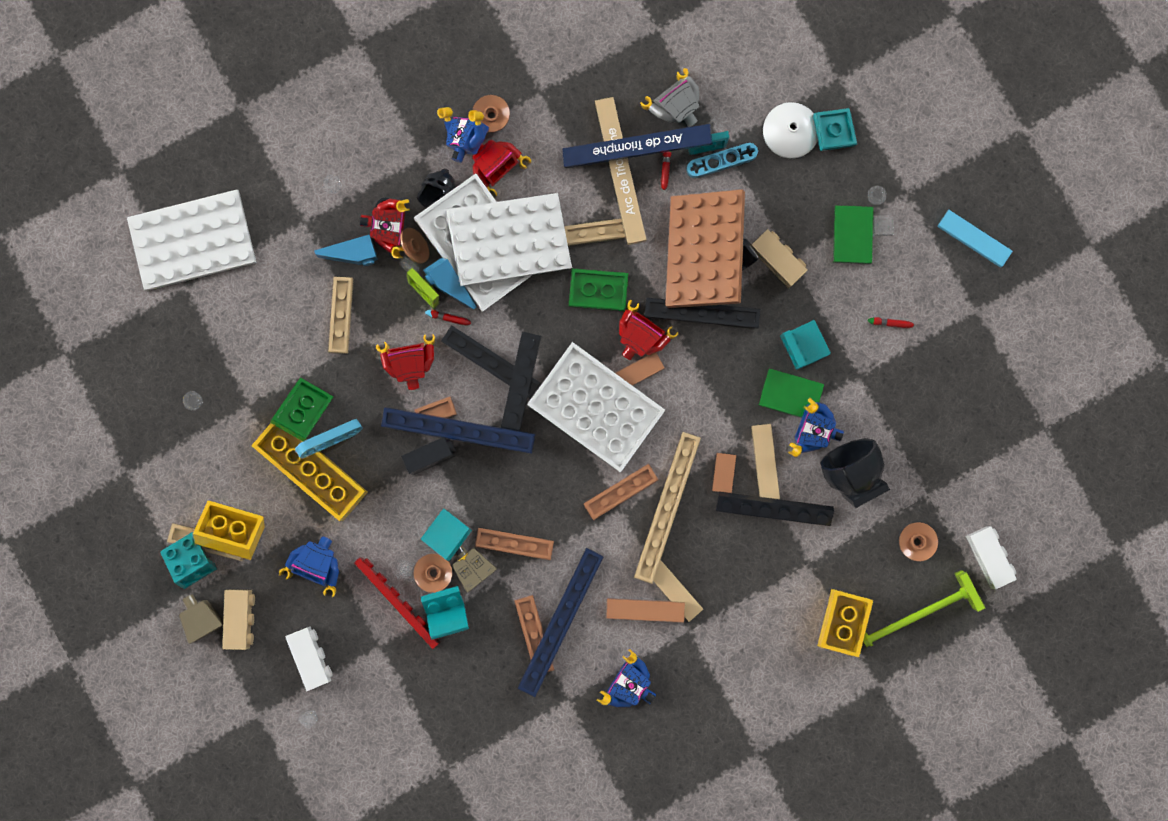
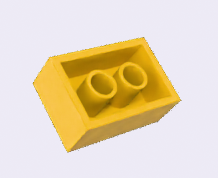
M208 500L193 532L195 544L251 560L265 528L264 517Z
M831 589L817 646L859 657L873 600Z

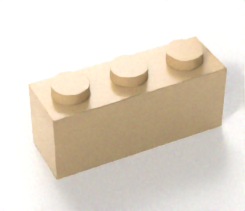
M767 229L751 247L758 254L759 259L790 288L807 272L806 264L800 258L796 259L792 255L793 251L791 248L783 245L775 232H770Z
M225 590L222 649L246 650L250 648V645H253L254 636L251 633V625H254V614H251V609L255 604V595L252 594V590Z

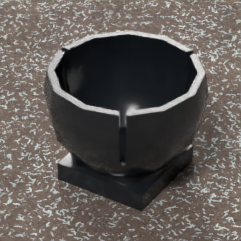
M858 439L838 446L825 455L820 462L824 478L830 487L840 491L843 498L855 508L890 490L888 484L881 479L885 465L881 449L873 439Z

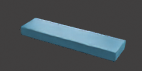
M950 210L946 212L937 226L1000 268L1003 267L1012 253V250Z

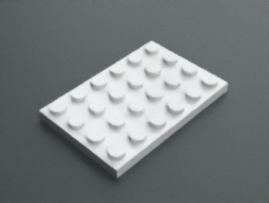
M477 174L471 176L414 217L442 258L449 260L457 275L458 271L446 210L496 202ZM532 275L464 287L483 312Z
M238 190L127 217L145 291L256 263Z
M558 193L446 210L460 286L572 268Z
M573 342L527 404L619 472L623 470L665 411V409Z

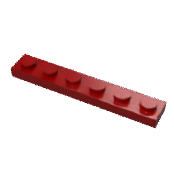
M360 557L354 562L426 643L434 649L440 643L438 641L439 638L431 639L429 630L425 626L426 621L420 615L415 616L412 612L413 607L406 600L403 602L398 597L400 593L393 586L390 588L385 583L387 581L386 577L381 572L377 574L374 571V564L368 558L363 559V557Z

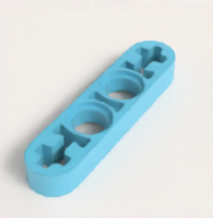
M746 143L694 159L688 163L687 173L692 178H699L753 161L758 154V148L753 143ZM747 148L754 151L752 156L749 157L748 154L742 155V160H740V154L745 153ZM729 153L735 154L736 161L728 162L726 155ZM716 159L719 165L716 168H711L708 165V161ZM702 161H705L704 164L707 171H704V167L700 168L698 173L690 170L693 165L700 167L703 165Z
M357 419L351 420L301 442L295 448V451L300 458L308 457L357 435L363 427Z

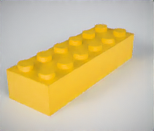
M270 423L251 446L337 520L344 521L368 491L321 451L308 457L300 458L295 448L303 441Z

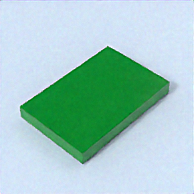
M835 206L833 263L872 264L873 207Z
M572 269L569 307L625 312L629 273Z
M769 368L758 406L802 418L805 411L804 406L811 404L808 401L809 398L814 402H820L824 384Z
M300 377L270 423L299 440L305 441L333 400V396Z

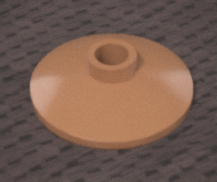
M484 96L473 107V110L483 113L484 118L481 122L489 127L488 132L490 133L500 131L509 121V107L498 96ZM494 113L495 117L491 119L488 117V114Z
M413 228L404 229L400 236L404 252L416 263L422 264L426 262L429 258V248L426 240L417 230Z
M912 523L906 526L900 534V549L911 560L925 561L931 558L937 550V534L932 527L925 523ZM916 538L920 540L918 546L914 544Z
M427 554L421 557L414 567L415 582L426 592L434 593L441 591L449 585L452 579L451 564L439 554ZM432 569H435L437 571V575L435 577L430 575V571Z

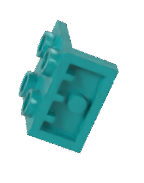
M815 320L780 335L796 370L830 355V350Z
M193 532L160 552L174 583L183 589L218 569L216 564L206 557L202 546L195 544Z
M458 586L421 596L432 640L469 629L464 600Z

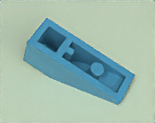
M370 235L314 250L318 258L358 265L363 264V266L372 265L375 260H378Z
M440 258L423 270L426 274L424 278L430 286L437 288L468 308H477L466 288L460 286L459 277L448 259Z

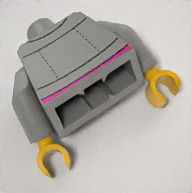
M684 68L683 73L685 75L682 76L677 72L678 81L653 100V104L648 96L645 99L649 104L644 105L642 102L640 103L644 110H649L656 117L664 121L679 123L684 120L687 126L691 127L698 121L692 112L699 108V87L688 76V70Z

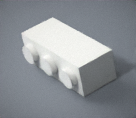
M987 526L966 536L991 589H998L1017 580L1015 577L1016 570L1012 564H1009L1006 558L1008 556L1007 551L1003 546H1000L998 541L999 535L994 528L992 529L991 526Z
M307 627L285 636L306 691L332 681L330 678L333 676L329 666L325 665L323 660L325 653L322 647L319 648L317 645L318 636L315 629L312 630L311 627Z

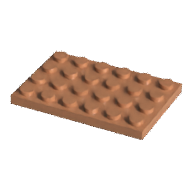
M743 189L671 196L666 307L676 308L741 303L745 191Z

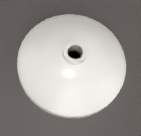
M791 102L783 103L772 109L763 125V136L767 146L775 154L784 158H799L809 153L818 141L813 119L814 113L802 104ZM791 124L796 126L795 130L790 128Z

